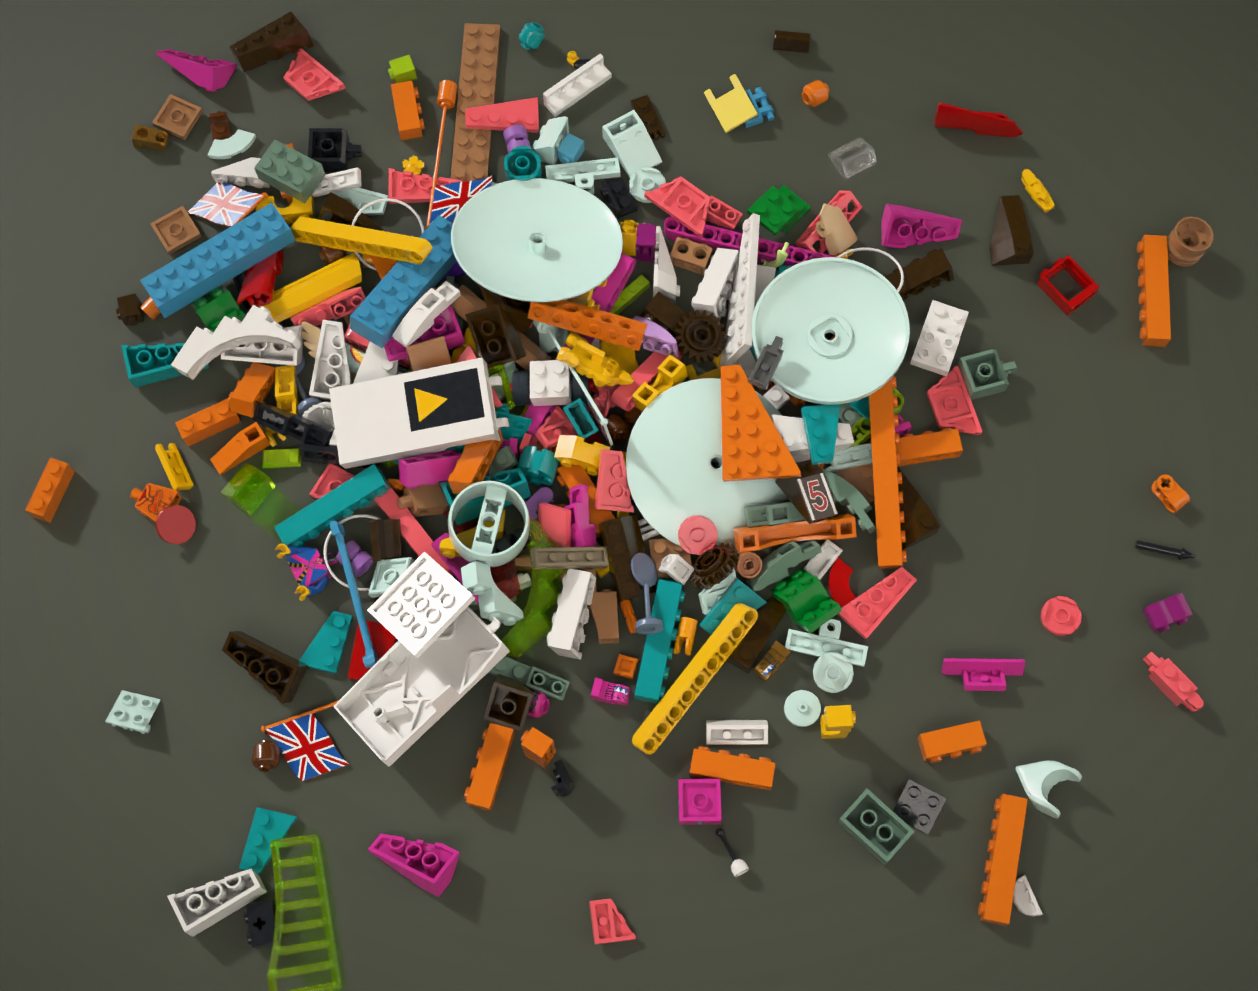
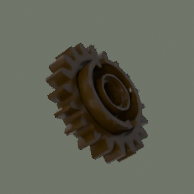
M696 310L694 315L688 312L687 317L682 316L681 322L676 324L679 329H675L674 334L678 336L674 339L680 342L677 348L683 349L681 355L688 354L687 360L694 357V362L697 363L701 358L702 363H705L708 358L711 362L714 356L718 357L720 355L719 351L724 350L725 347L722 344H725L727 340L722 337L727 332L721 331L725 325H718L720 318L713 320L714 313L707 316L706 310L701 315L699 310ZM696 333H701L704 336V340L698 339Z
M721 543L719 547L715 545L713 549L706 550L696 559L695 564L692 565L694 571L689 577L690 581L699 589L702 587L706 589L709 585L713 587L715 584H719L737 566L736 562L739 561L738 551L729 543L725 545Z

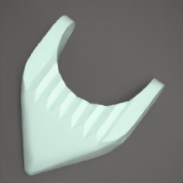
M1040 761L1016 766L1015 768L1022 786L1035 808L1056 819L1059 818L1061 813L1047 801L1050 789L1061 781L1071 780L1080 782L1082 779L1079 771L1057 761Z

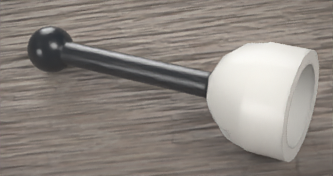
M721 828L717 829L716 835L721 838L733 860L731 871L734 877L746 873L749 870L746 862L736 859L724 837V830Z

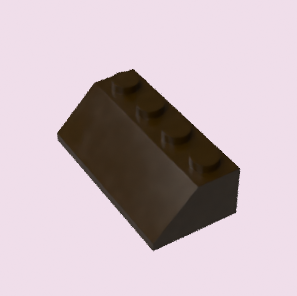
M637 515L601 522L598 527L603 546L607 547L609 569L615 591L617 592L618 602L643 596L644 586L637 582L631 569V560L634 555L638 553L647 555ZM655 585L649 587V594L657 591Z

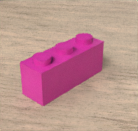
M451 449L398 459L400 482L407 488L415 489L419 485H435L439 481H448L449 475L453 473L456 462L460 459L461 454Z

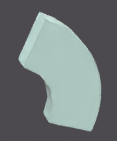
M238 129L228 139H214L208 157L211 159H229L231 156L243 153L253 144L256 135Z

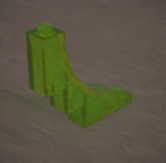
M530 518L529 535L534 540L527 544L529 553L532 548L556 547L540 524ZM532 566V584L530 595L523 611L524 618L519 620L511 631L501 639L510 651L507 655L519 658L551 632L553 624L545 612L557 603L558 595L560 594L552 581L567 569L533 570Z

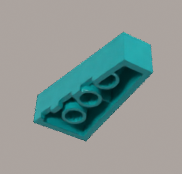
M162 343L146 346V344H138V346L121 345L128 379L134 388L182 376L183 374L177 372L171 364L185 343H175V345ZM209 363L202 370L210 368Z
M521 468L496 472L494 476H485L483 481H496L510 486L522 499L531 497L527 480ZM447 482L440 483L442 492L450 509L458 494H453L451 486ZM485 496L477 497L467 502L455 517L456 524L459 525L480 517ZM505 500L504 507L512 503L508 500Z

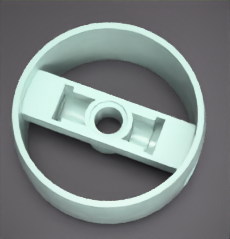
M496 481L474 483L462 490L451 505L448 515L449 537L455 550L470 563L478 561L488 564L490 567L504 565L513 560L522 551L529 536L530 517L527 506L522 497L513 488L504 483ZM485 496L472 548L469 549L457 538L453 530V523L457 513L467 502L477 497ZM505 500H508L520 511L524 519L525 528L521 537L513 546L505 551L492 554ZM486 521H492L494 526L487 528L483 524Z

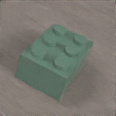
M277 140L272 142L254 167L258 179L303 203L307 202L325 176L321 163Z
M868 789L859 796L837 822L883 865L888 863L915 832Z

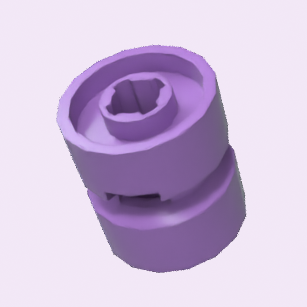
M513 125L504 130L503 135L507 144L508 154L513 148L518 146H528L531 148L525 126Z
M351 540L346 543L354 576L359 578L369 570L374 561H372V556L369 553L362 551L361 547ZM338 552L336 560L342 564L341 556Z

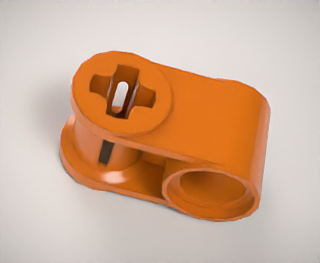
M1170 475L1159 476L1151 486L1153 494L1159 498L1171 513H1176L1190 501L1187 492Z

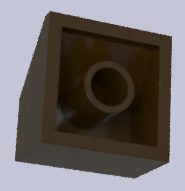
M498 674L494 681L483 719L523 731L534 693L520 681Z

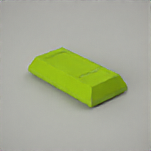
M299 448L263 450V469L301 467L302 461Z

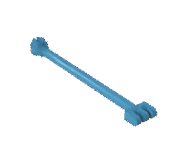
M332 521L330 523L331 532L337 541L366 649L363 663L366 668L371 669L379 661L378 656L373 648L344 540L346 535L343 525Z

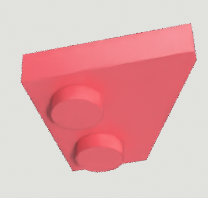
M559 406L548 416L535 435L545 449L557 446L559 435L578 436L571 421Z
M612 899L589 902L594 945L636 939L635 934L631 932L625 923V919L618 912Z

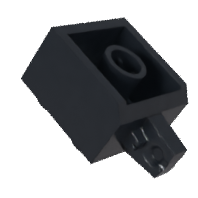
M309 128L308 157L321 163L324 172L348 170V160L362 157L361 145L349 143L350 139L347 130L342 128Z

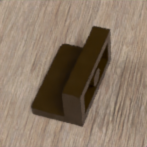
M775 30L773 50L809 53V33Z
M377 519L370 521L372 561L402 558L400 519Z

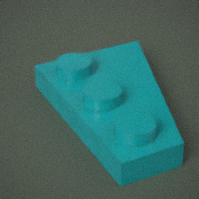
M840 404L805 406L801 409L812 465L832 463L834 459Z
M735 578L699 626L712 635L736 604L743 603L757 610L767 602L743 582Z
M333 611L299 661L308 665L307 668L337 674L353 616Z
M257 807L239 869L244 871L252 869L257 874H261L274 855V851L280 842L284 840L288 830L298 817Z

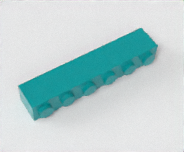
M373 464L274 528L282 543L287 547L303 546V543L309 539L317 538L320 532L330 529L332 521L338 522L343 518L352 516L355 510L364 508L374 498L385 495L391 487L381 469Z
M661 579L658 581L651 617L662 621L663 630L656 634L647 635L634 699L658 704L659 698L662 699L666 687L662 686L663 679H668L670 667H666L667 660L672 659L674 649L670 647L671 640H676L678 630L674 628L675 621H680L681 610L678 609L679 602H683L685 597V591L682 590L681 583Z

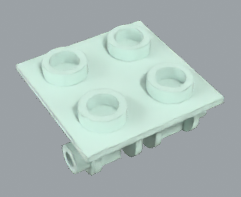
M122 690L105 723L112 724L113 727H122L125 730L129 728L130 731L135 730L142 734L149 733L151 725L148 724L161 700Z

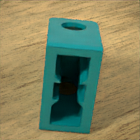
M580 398L563 408L579 437L585 439L599 431L598 424L585 402Z

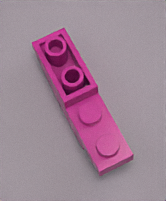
M581 484L569 489L570 505L564 507L571 510V546L596 547V525L589 524L588 485Z

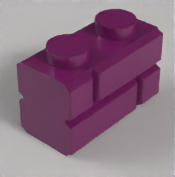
M650 223L637 225L636 260L638 262H654L656 226Z

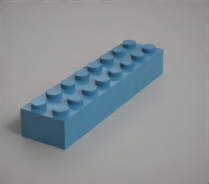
M270 203L140 281L163 317L166 318L296 240L283 217L273 203Z
M440 215L437 216L419 237L429 241L433 247L422 264L398 261L350 315V330L381 348L386 345L410 309L431 288L434 289L457 262L451 245L452 222Z

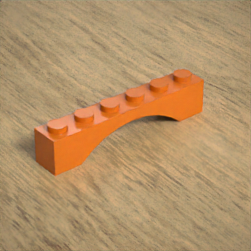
M849 513L839 514L838 517L809 524L805 519L775 525L733 528L735 548L740 553L761 550L770 546L788 543L791 540L796 542L857 537L855 517Z

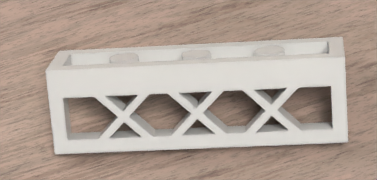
M601 54L597 55L543 93L544 105L555 117L612 78V73L604 66V57Z

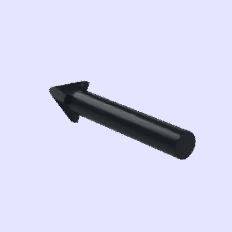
M1139 540L1136 541L1135 548L1179 557V560L1196 558L1194 554L1183 547L1181 550Z

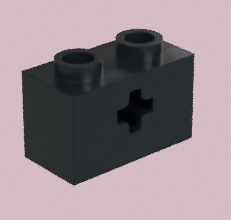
M270 899L247 904V910L244 911V919L246 924L249 923L250 932H247L248 944L252 945V948L255 949L281 944L275 901ZM261 920L266 922V925H263L262 929L257 927L259 924H261Z

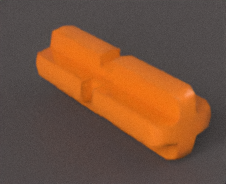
M629 599L620 602L624 618H626L625 621L631 634L637 633L635 631L637 618L634 616L631 601Z

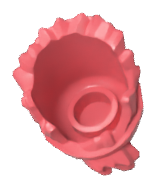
M618 384L615 386H596L592 390L595 393L592 399L604 419L609 409L616 406L610 400L613 392L619 387Z

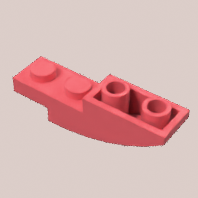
M711 195L706 221L733 230L743 213Z
M361 287L345 290L290 318L294 326H299L302 322L318 326L322 324L323 320L334 319L335 321L354 312L366 297Z

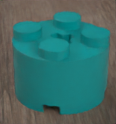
M518 146L505 156L504 169L507 181L515 179L528 181L533 178L542 177L540 156L532 148Z
M525 446L517 468H521L525 478L533 486L539 487L541 484L552 485L559 466V461L554 457L555 453L544 448L542 452L538 451L536 446Z

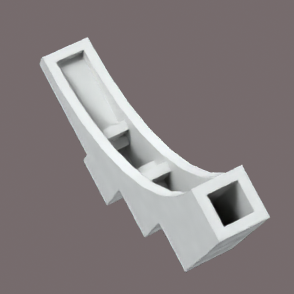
M253 305L242 322L235 317L230 319L224 316L214 333L207 328L202 330L196 326L171 366L177 372L194 380L202 368L215 357L237 346L254 342H272L298 350L302 343L298 340V335L291 330L285 331L280 324L274 322L275 320L271 317V312L262 306L258 308Z

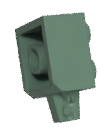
M995 349L961 357L958 362L971 400L1006 391L1009 386L1008 374L1014 373L1017 369L1015 361L1007 363L1000 361Z

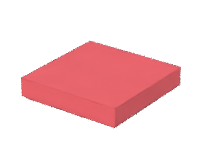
M328 464L309 495L318 500L355 475L336 465Z
M545 502L538 503V541L555 547H571V510Z

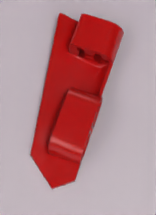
M945 103L937 105L934 127L973 130L974 133L979 135L1011 138L1023 134V131L1017 126L1015 121L1009 120L1005 114L976 112Z
M282 249L248 269L237 304L245 299L248 300L251 307L253 305L256 307L268 305L272 302L275 277L281 274L284 255Z

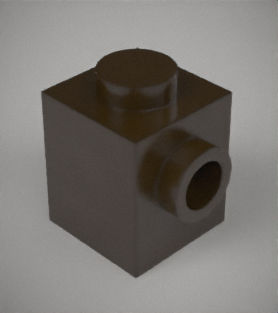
M136 294L117 298L118 309H116V314L125 326H134L139 322H144L143 312L140 309L141 302Z

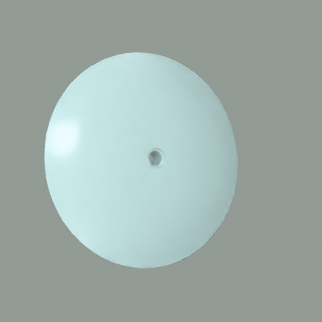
M533 178L528 181L516 179L505 181L480 191L470 198L459 210L451 230L453 253L460 267L469 277L482 287L496 294L529 302L560 301L579 296L594 289L614 271L620 260L623 246L620 225L611 210L601 200L577 186L542 178Z
M702 378L690 380L669 388L644 409L632 429L626 451V476L632 498L646 521L659 534L679 546L681 545L678 541V530L687 518L692 516L707 517L714 523L717 529L716 545L719 547L721 543H724V545L729 543L735 547L733 528L747 527L745 507L789 500L775 483L776 479L723 481L721 379ZM756 392L769 416H782L773 404ZM712 459L718 461L719 468L712 467Z

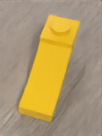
M295 365L275 367V398L277 400V408L298 415L297 407L299 403Z

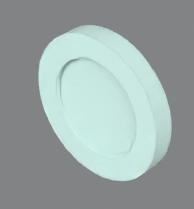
M798 690L791 693L784 704L786 718L790 723L798 727H807L814 724L821 712L818 698L806 690Z

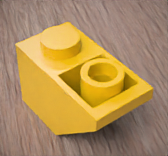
M633 220L620 222L623 239L622 253L628 256L636 255L637 225L639 223H635Z

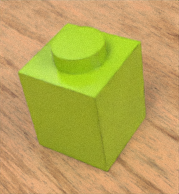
M410 55L389 61L390 69H388L391 80L394 79L396 83L417 79Z

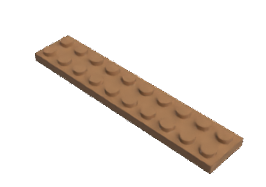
M465 23L450 179L474 181L488 178L492 130L465 128L466 108L495 103L501 27L498 24Z

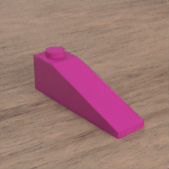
M171 49L156 51L157 56L198 86L205 87L207 91L214 92L216 89L224 88L237 68L236 63L222 59H215V61L206 60V56H190L189 53Z
M886 204L881 221L882 246L901 249L915 244L923 245L926 242L956 239L959 235L962 220L906 206Z
M449 305L434 318V325L411 345L444 336L448 350L464 345L465 341L452 306ZM393 337L384 346L389 362L408 358L406 347Z
M380 834L368 848V851L423 890L438 898L450 884L460 855L458 851L443 843L435 842V844L424 843V840L417 839V841L405 840L404 837Z

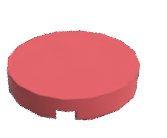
M692 516L680 525L678 541L682 549L687 553L701 555L706 550L713 549L716 545L717 529L714 523L707 517Z
M1057 596L1044 604L1041 609L1040 618L1048 632L1057 636H1066L1078 629L1082 613L1074 600L1064 596Z

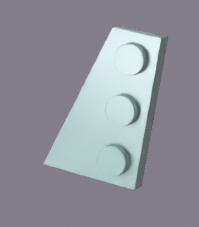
M362 188L333 193L348 200L359 210L372 201L389 198L388 195ZM388 201L372 204L363 210L362 213L366 216L384 215Z

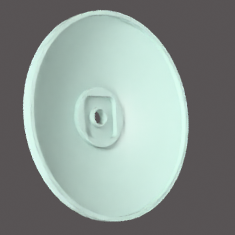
M836 257L807 260L783 271L770 282L761 294L752 319V342L757 359L764 346L767 344L772 345L776 336L783 338V345L781 347V350H784L783 356L771 380L778 387L799 399L826 405L857 401L883 387L902 364L910 334L908 313L895 287L873 268L854 260ZM826 333H833L835 338L827 340L824 335Z

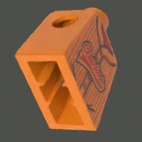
M148 483L143 491L135 487L130 494V498L137 501L135 508L138 512L155 524L160 511L165 507L178 505L182 499L178 491Z

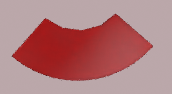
M837 558L830 570L828 584L831 599L842 608L856 597L851 592L849 586V578L853 569Z

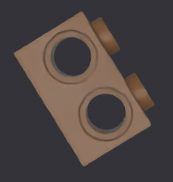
M677 237L670 254L672 265L704 275L705 270L709 266L713 248L704 243L692 242L689 238ZM680 250H685V251H687V252H686V253H680L679 251H680ZM697 256H703L705 258L698 259Z

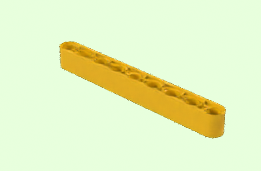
M299 217L290 227L297 242L415 264H422L433 249L431 243L423 238L306 217Z
M738 603L731 609L635 732L632 744L646 754H652L658 749L755 624L758 618V613L755 609L743 603Z

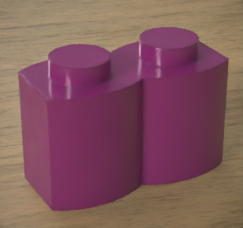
M1183 593L1151 604L1142 610L1152 632L1158 630L1159 633L1171 629L1170 625L1177 623L1180 626L1189 622L1188 618L1193 615Z

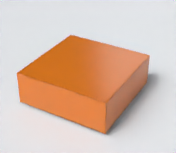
M619 654L613 674L633 680L638 659Z

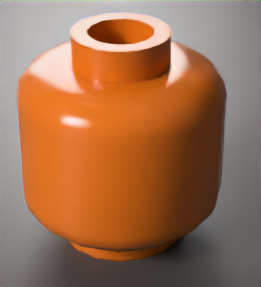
M815 80L805 85L801 94L802 100L811 107H816L826 102L829 97L828 85L820 80Z

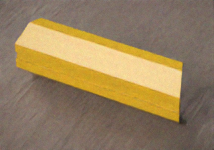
M352 253L274 291L272 302L262 307L271 312L270 315L275 320L274 322L279 323L362 282L359 259L355 253Z

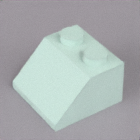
M563 116L549 119L546 126H542L540 137L538 140H535L532 147L533 151L539 154L542 162L550 165L556 164L558 160L557 150L569 133L568 117Z

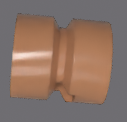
M738 551L739 561L736 562L735 571L745 578L757 576L762 569L760 557L752 551L741 553Z

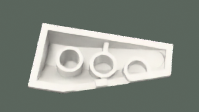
M656 226L653 298L659 291L671 302L676 303V296L680 297V285H677V277L661 227Z
M323 320L309 395L320 400L331 401L329 389L351 384L343 324L342 322Z

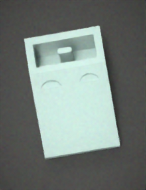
M635 110L602 126L603 139L615 157H618L620 164L630 178L634 172L636 173L643 167L653 168L662 163L661 157Z

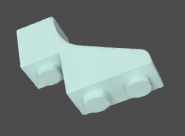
M474 561L461 568L463 587L473 595H478L480 617L489 619L491 622L493 617H495L506 626L514 625L516 621L524 618L522 610L496 586L488 564Z

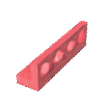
M839 191L828 203L829 205L839 207L848 222L862 208L851 191ZM851 201L855 207L851 212H847L848 203ZM819 215L796 240L795 244L798 248H807V250L816 252L812 245L817 240H820V248L817 252L823 254L827 246L824 238L816 230V223L821 220Z

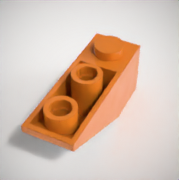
M255 422L235 435L210 460L218 473L222 475L270 446V443L258 423Z

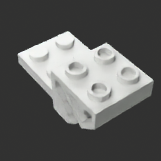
M932 300L910 364L947 377L969 312Z

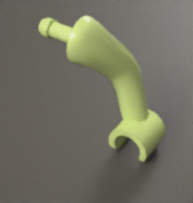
M785 242L783 249L777 251L776 260L768 262L762 259V266L776 268L783 265L788 256L785 251L789 243Z

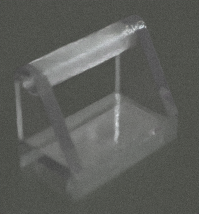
M861 137L828 153L829 158L845 179L877 163L874 148ZM858 146L862 149L844 159L838 157Z

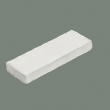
M357 167L326 174L312 193V197L362 187L361 170Z

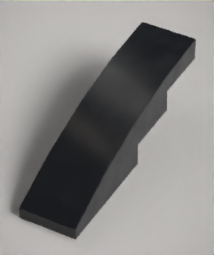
M257 402L252 419L283 436L290 435L303 443L310 442L316 446L329 447L333 430L314 421L261 402Z

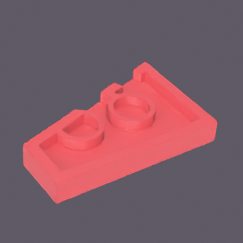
M601 449L595 509L634 513L622 451Z

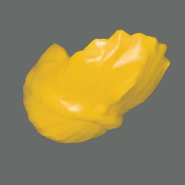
M603 340L600 341L599 349L605 352V356L619 363L618 367L622 371L625 370L631 375L639 367L634 349Z

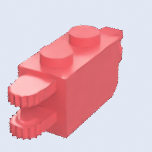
M1150 652L1143 658L1150 667L1148 669L1151 673L1148 675L1150 680L1176 706L1182 703L1192 712H1196L1204 706L1203 700L1195 692L1198 688L1169 658L1166 660L1162 657L1158 658L1153 652Z

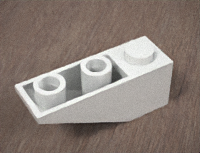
M251 157L211 172L214 181L217 183L235 184L241 187L245 185L256 188L270 187L269 184L258 179L254 169L261 158Z

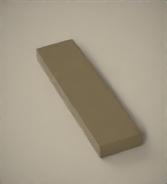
M607 547L532 548L530 550L533 570L607 568L610 566Z

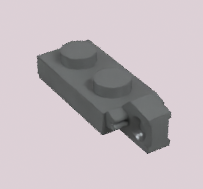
M776 336L772 345L767 344L764 346L748 379V383L767 390L783 356L784 350H781L783 338Z

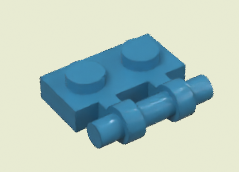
M757 87L755 89L756 94L752 95L750 89L745 90L758 113L757 116L744 123L745 127L748 128L763 123V115L767 117L768 121H772L775 118L774 110L769 105L768 97L762 88ZM756 102H759L762 107L758 108Z

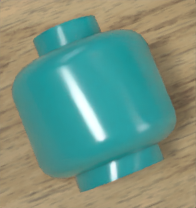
M536 22L526 23L518 36L522 42L521 46L527 50L539 48L545 38L544 28Z

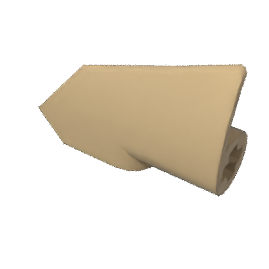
M823 204L819 213L821 220L816 223V230L824 238L829 255H835L849 248L858 238L839 207Z

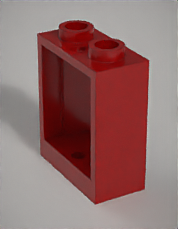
M1069 255L1064 259L1059 258L1056 260L1052 268L1044 269L1039 274L1040 278L1037 283L1067 316L1095 296L1099 289L1094 280ZM1063 269L1084 289L1070 301L1049 281Z

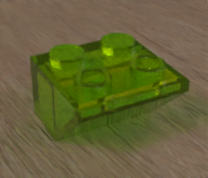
M245 463L220 493L251 516L276 486L265 473Z

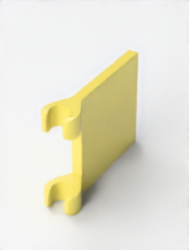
M736 74L729 77L735 89L715 99L710 89L704 92L726 133L758 115Z

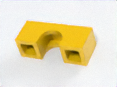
M312 194L306 203L293 198L291 205L286 208L277 207L274 196L265 198L256 207L257 212L268 204L273 203L287 225L294 223L299 217L315 219Z
M669 355L657 368L658 376L654 383L648 385L644 382L632 395L635 407L643 412L661 393L682 383L688 377L685 364Z
M851 705L825 707L824 715L820 718L822 739L847 737L849 732H851V728L856 723L855 711L851 710Z

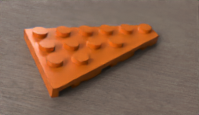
M741 365L721 366L723 481L801 477L800 469L753 386L748 383V378Z

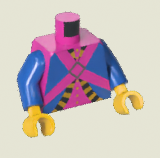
M279 544L275 548V550L282 551L278 553L277 558L281 559L285 555L288 556L286 560L299 585L295 594H302L299 597L300 601H304L306 596L316 595L323 591L331 575L326 567L324 556H321L317 548L287 547L285 544ZM333 552L327 554L329 566L337 563Z

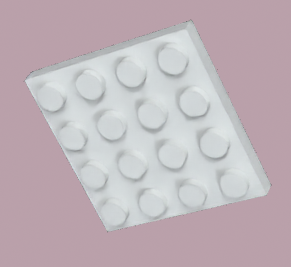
M423 552L368 611L412 654L419 658L476 598L428 554Z

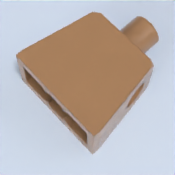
M438 482L435 485H419L415 489L406 487L403 497L397 498L399 509L409 507L414 517L443 514L448 506Z

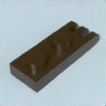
M648 95L631 100V106L643 122L650 138L653 135L655 141L659 140L657 133L660 134L661 138H665V132Z

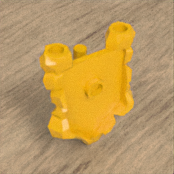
M570 332L565 341V344L570 348L561 347L556 357L558 361L574 367L576 372L582 376L585 375L587 378L593 379L594 384L598 387L606 385L615 386L616 384L630 385L634 382L633 377L625 370L622 371L618 367L619 363L605 356L604 351L590 345L585 338L580 337L574 332Z

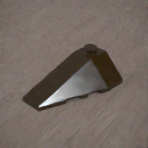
M330 192L322 206L318 220L352 225L359 209L348 200ZM364 213L358 216L354 225L385 231Z
M1019 195L1000 197L989 248L992 266L1029 264L1034 254L1030 231Z
M902 472V484H899V492L903 491V503H900V511H904L905 523H901V531L905 530L906 542L902 543V550H905L937 534L940 525L930 508Z
M772 596L766 601V604L756 610L758 618L755 624L726 660L747 674L751 671L786 613L782 602Z

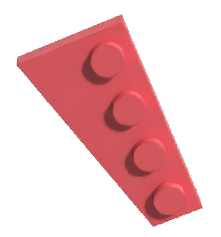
M538 97L466 108L465 128L504 131L513 125H523L526 127L527 132L538 133L539 131Z
M389 168V199H396L404 203L430 202L433 177L426 174L416 175L409 171L398 172L395 169ZM438 177L436 187L463 181ZM389 201V204H399L396 202Z
M901 567L842 607V611L837 615L859 635L867 639L917 579Z

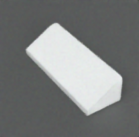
M707 720L706 744H768L767 720Z

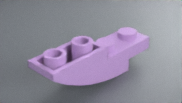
M639 316L633 318V320L648 324L643 340V349L667 356L672 355L675 358L679 356L677 341L667 330Z

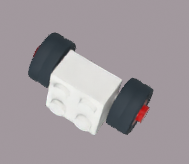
M558 360L530 361V371L513 372L510 392L513 394V400L517 406L530 405L531 403L533 406L569 405L572 403V391L574 401L580 398L583 402H587L585 393L567 363ZM577 372L592 397V390L595 389L593 379L587 378L585 375L582 376Z

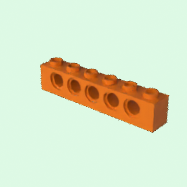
M568 300L531 302L527 317L528 319L637 351L641 348L648 325L647 323Z

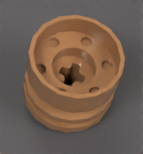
M1191 216L1181 219L1167 236L1168 259L1172 263L1188 267L1193 266L1200 260L1213 242L1214 234L1207 222Z

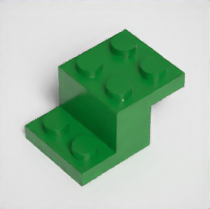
M783 184L779 189H776L774 186L768 189L747 210V214L750 216L753 213L760 215V225L776 236L780 231L787 234L811 210V206Z
M223 285L213 289L208 295L193 301V304L190 305L204 326L213 333L224 316L230 319L235 317L241 322L246 317L230 292Z
M802 568L794 571L791 576L777 583L770 590L772 596L782 602L791 620L810 634L842 611L840 605L829 598L820 579Z

